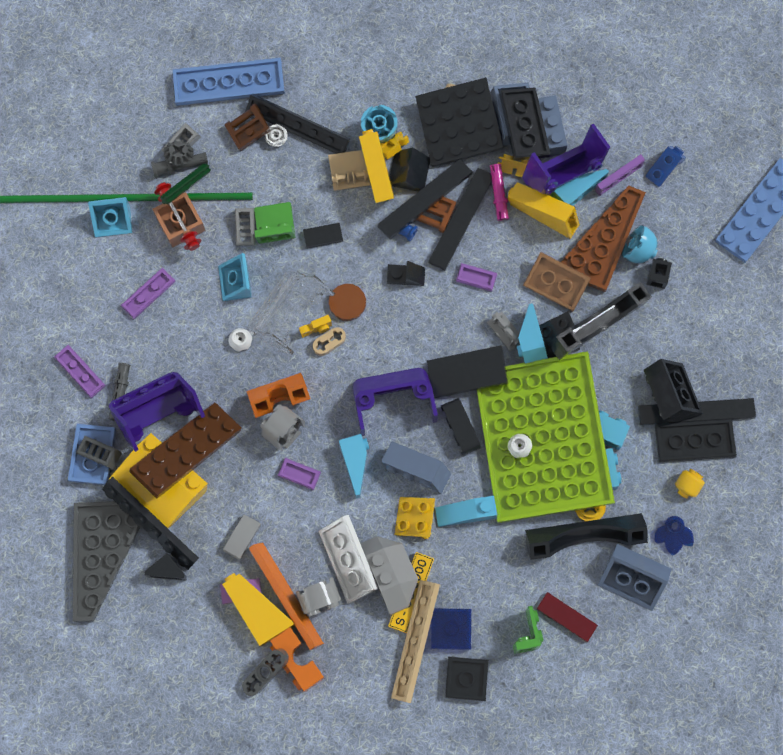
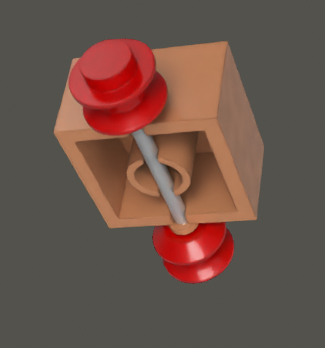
M163 182L156 186L154 193L155 195H160L158 198L159 202H162L160 199L161 195L171 188L170 183ZM186 192L170 204H161L153 208L155 217L172 248L181 243H186L184 246L185 250L193 251L199 248L201 239H196V236L204 232L205 228Z

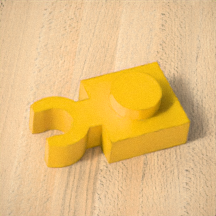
M400 131L395 134L393 139L381 143L384 158L388 160L402 150L401 146L409 143L408 136L403 137Z
M329 314L311 321L310 324L299 327L300 334L304 338L311 333H325L332 326V321Z

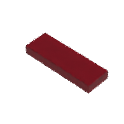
M548 592L537 607L538 611L585 642L589 641L598 626Z

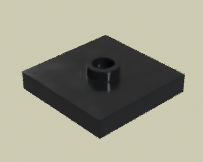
M448 657L445 698L486 701L489 660Z

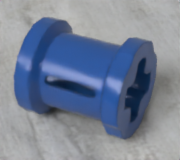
M408 225L398 234L406 237L411 242L418 227Z

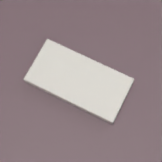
M349 515L343 516L321 529L319 534L347 604L355 602L377 590L378 586Z

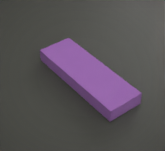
M641 154L598 183L595 192L601 196L640 169L644 164L645 158Z
M161 268L130 296L121 307L135 319L176 281Z
M69 345L54 356L91 399L106 387Z

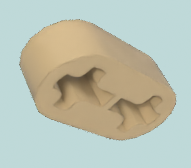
M335 327L317 338L313 343L314 352L319 356H324L342 345L346 340L345 331L342 328ZM334 333L342 334L340 336L341 340L338 341V339H334L333 341H330L334 338ZM326 342H328V344L325 345L324 351H322L321 349L317 350L318 343H321L323 345Z

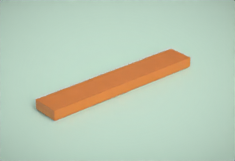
M264 543L253 544L249 547L250 552L309 650L324 644L307 614L303 613L299 601Z

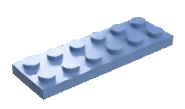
M281 58L172 70L176 106L250 98L251 94L259 97L285 94Z
M780 158L715 240L716 243L744 263L747 262L783 216V159Z

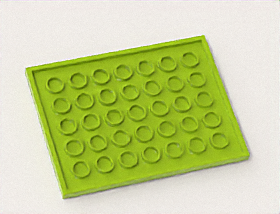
M588 351L570 354L560 360L557 357L526 364L520 363L506 366L508 384L477 390L498 523L615 504ZM524 434L529 437L532 442V449L528 456L515 458L508 450V442L512 436Z

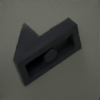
M407 261V265L388 264L387 284L424 286L425 267Z

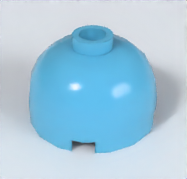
M385 105L369 107L361 118L362 131L373 129V132H378L380 143L387 142L394 137L398 128L395 112Z
M640 225L631 233L630 236L633 238L629 245L625 244L622 250V256L633 263H644L649 259H653L658 252L656 249L658 243L654 232Z

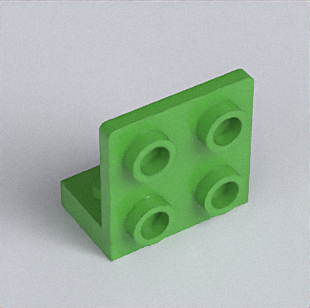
M290 202L254 208L257 230H254L259 244L296 238Z
M528 606L526 609L531 639L530 636L518 638L513 645L514 654L537 650L543 642L542 631L537 629V622H539L538 612L533 610V606Z

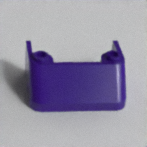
M592 124L581 145L545 163L540 161L535 152L532 153L522 180L527 186L542 194H551L556 188L592 170L597 171L600 169L610 146L597 127Z
M422 368L360 378L353 383V395L362 436H365V428L361 411L369 410L374 406V396L409 389L413 390L416 398L429 400L433 423L437 422L438 414L432 386L427 372Z
M171 372L113 400L109 404L111 414L125 440L135 452L139 450L136 442L144 435L143 428L175 412L179 415L189 416L193 411H196L201 418L205 417L196 391L177 372Z

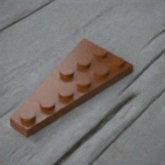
M628 186L561 261L591 277L588 286L606 292L646 192Z

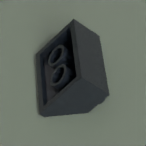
M660 359L644 369L646 382L650 385L652 397L656 401L659 415L664 421L678 422L703 414L683 363Z

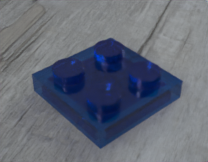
M434 608L431 619V649L471 650V609Z

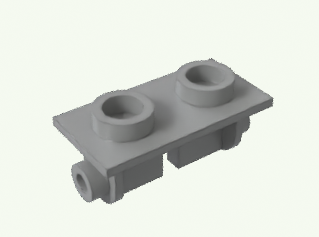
M502 311L500 313L496 312L487 324L507 349L512 351L520 345L518 338L520 333Z

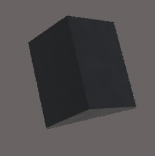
M413 147L396 153L389 176L392 187L413 191L423 189L426 184L430 158Z

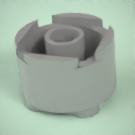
M279 404L273 410L270 418L265 419L261 423V435L278 450L283 451L282 447H290L300 435L299 428L300 426L304 427L305 421L287 406Z
M333 577L329 579L330 583L328 584L326 581H322L304 588V593L302 594L300 590L296 591L303 613L308 614V617L320 613V608L326 606L328 610L339 606L338 601L341 600Z

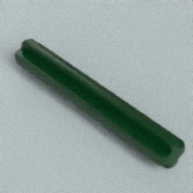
M202 164L161 195L162 203L170 204L209 174L211 171L209 165Z

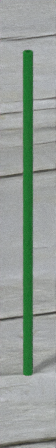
M253 192L187 193L191 201L253 200ZM160 195L0 196V203L89 202L124 197L127 198V201H158Z

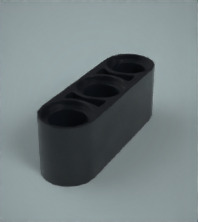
M457 398L441 405L442 412L444 411L446 414V421L454 432L455 441L461 447V454L464 456L480 449V442L460 399Z

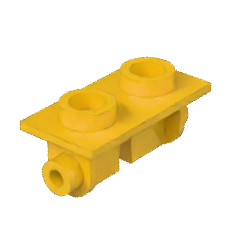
M504 154L503 157L499 156L502 162L497 164L502 165V172L511 175L513 168H516L515 176L522 177L529 160L514 161L513 156Z

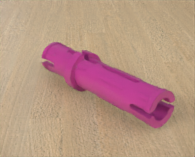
M501 164L489 166L495 199L493 204L496 206L497 221L509 219L507 210L508 198L505 196Z

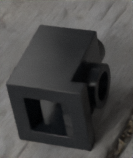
M653 258L646 285L665 289L668 284L672 263L667 262L663 258ZM659 271L662 273V275L655 274V272Z

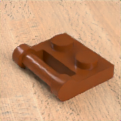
M443 197L426 211L442 217V222L424 215L419 216L416 221L437 228L440 232L444 233L455 209L456 201Z

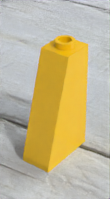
M373 129L363 131V135L359 136L375 203L393 199L395 196L378 132H373Z
M518 182L508 192V200L511 206L569 239L572 238L580 225L576 209L570 204L542 194Z
M233 573L224 579L226 582L222 585L260 647L289 627L295 626L292 620L242 575H235Z

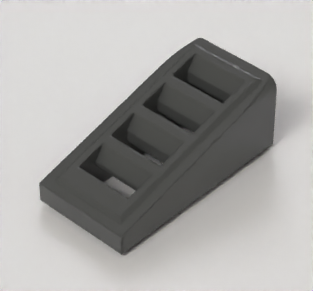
M84 436L76 452L112 470L115 469L122 455V452L87 436ZM92 443L88 453H85L89 444ZM104 449H105L106 451H105V453H104L102 459H100V457H101V455H102V453H103V451H104Z

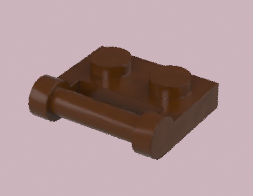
M256 104L251 105L249 110L233 121H228L224 124L240 151L271 131ZM253 115L255 116V118H253L248 123H246L245 125H243L235 131V128L245 122Z

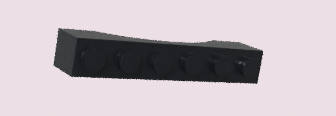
M640 282L595 314L556 336L548 345L560 360L643 306L652 296L642 282Z
M642 513L525 530L526 546L530 560L548 558L566 547L584 542L609 541L628 546L648 543V530Z

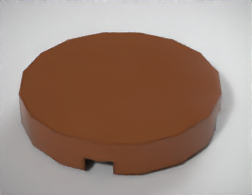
M353 284L337 286L329 296L331 313L343 321L357 319L366 308L364 292Z

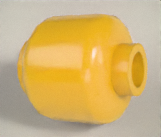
M693 469L682 471L675 482L676 488L679 489L677 493L686 499L689 496L697 497L705 484L702 480L703 476Z

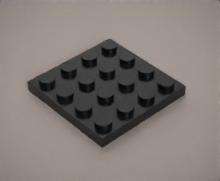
M486 77L415 96L432 167L504 149Z

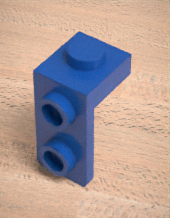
M668 146L645 176L660 187L675 167L685 160L684 151L678 146Z

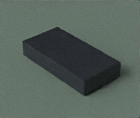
M340 223L303 229L307 249L343 242Z

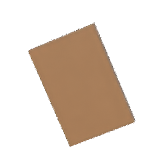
M540 252L523 286L574 311L591 277Z

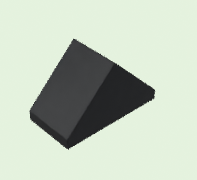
M168 553L145 571V576L148 578L187 580V576Z

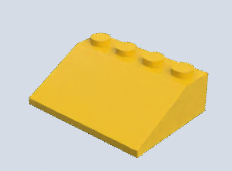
M150 433L137 445L139 450L136 452L133 450L111 477H114L169 529L206 493L208 483L192 470L156 499L129 472L132 466L162 444L160 440Z

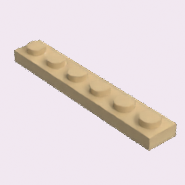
M420 580L391 696L392 699L407 703L412 701L440 584Z

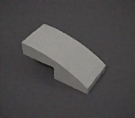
M244 514L228 539L223 551L240 560L259 530L261 523Z

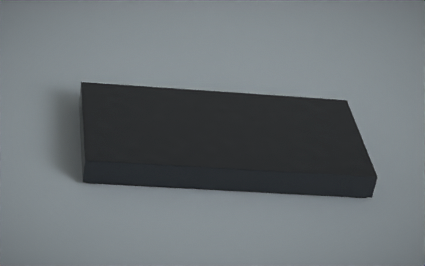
M536 87L500 90L499 96L514 161L530 159L531 154L534 152L538 158L550 157L551 153Z
M501 345L427 360L434 398L508 384Z
M732 419L655 424L659 462L737 457Z

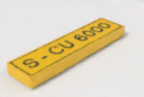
M418 552L415 553L411 564L418 577L416 588L409 607L392 614L388 627L407 634L420 580H427L434 558Z

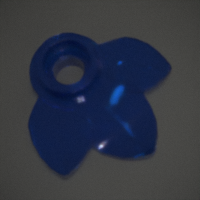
M678 516L667 518L665 524L656 530L654 536L656 543H665V547L671 555L677 554L683 544L693 546L694 543L692 531L685 527L684 521ZM674 522L678 523L677 529H672Z

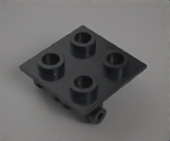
M569 311L539 325L548 358L557 357L548 344L556 336L574 326Z

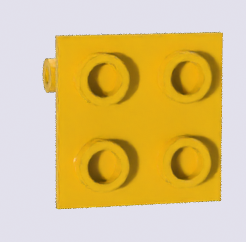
M400 497L394 535L428 539L431 536L435 498Z

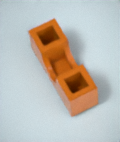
M301 373L246 391L255 418L272 413L273 406L283 400L290 401L292 405L310 400Z
M291 627L270 640L272 643L270 649L272 651L280 648L288 653L289 660L283 668L287 674L291 672L295 677L292 682L298 691L303 689L306 692L325 679L313 660L303 666L297 665L294 662L293 654L302 644Z

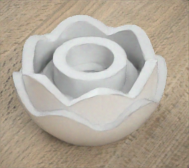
M278 124L270 126L271 131L265 135L266 142L273 147L282 146L287 140V130Z
M237 328L229 335V345L238 352L249 349L252 335L244 328Z
M516 434L508 442V450L515 458L528 456L532 449L531 440L524 434Z

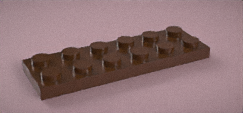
M215 402L203 411L205 417L196 416L130 468L129 472L156 499L241 431L242 427Z

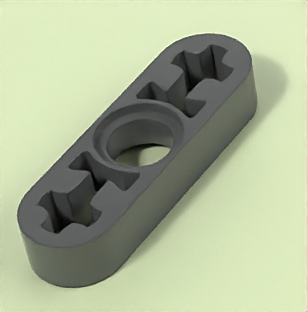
M280 648L271 651L244 680L242 684L244 693L248 696L260 693L288 663V653ZM277 655L281 656L280 662H277L274 665L271 664L277 659ZM262 667L269 669L270 675L268 678L262 676ZM258 679L260 682H257L254 689L251 690V683Z

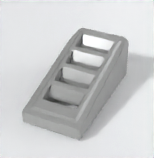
M184 123L170 139L169 143L174 142V140L181 141L180 138L183 137L187 141L186 143L189 142L192 147L201 136L188 124ZM186 132L192 135L190 139L185 135Z
M235 208L236 246L255 245L254 208ZM240 215H250V218H240ZM240 222H250V225L240 226ZM240 229H250V233H240ZM251 236V240H248L250 242H240V237Z

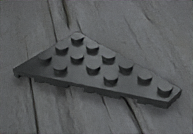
M115 501L74 503L73 622L95 621L141 527L134 522L129 514L123 512Z

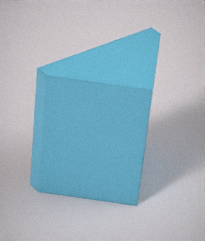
M126 197L88 202L95 237L132 233L131 211Z
M244 253L218 266L223 301L252 297L248 265Z

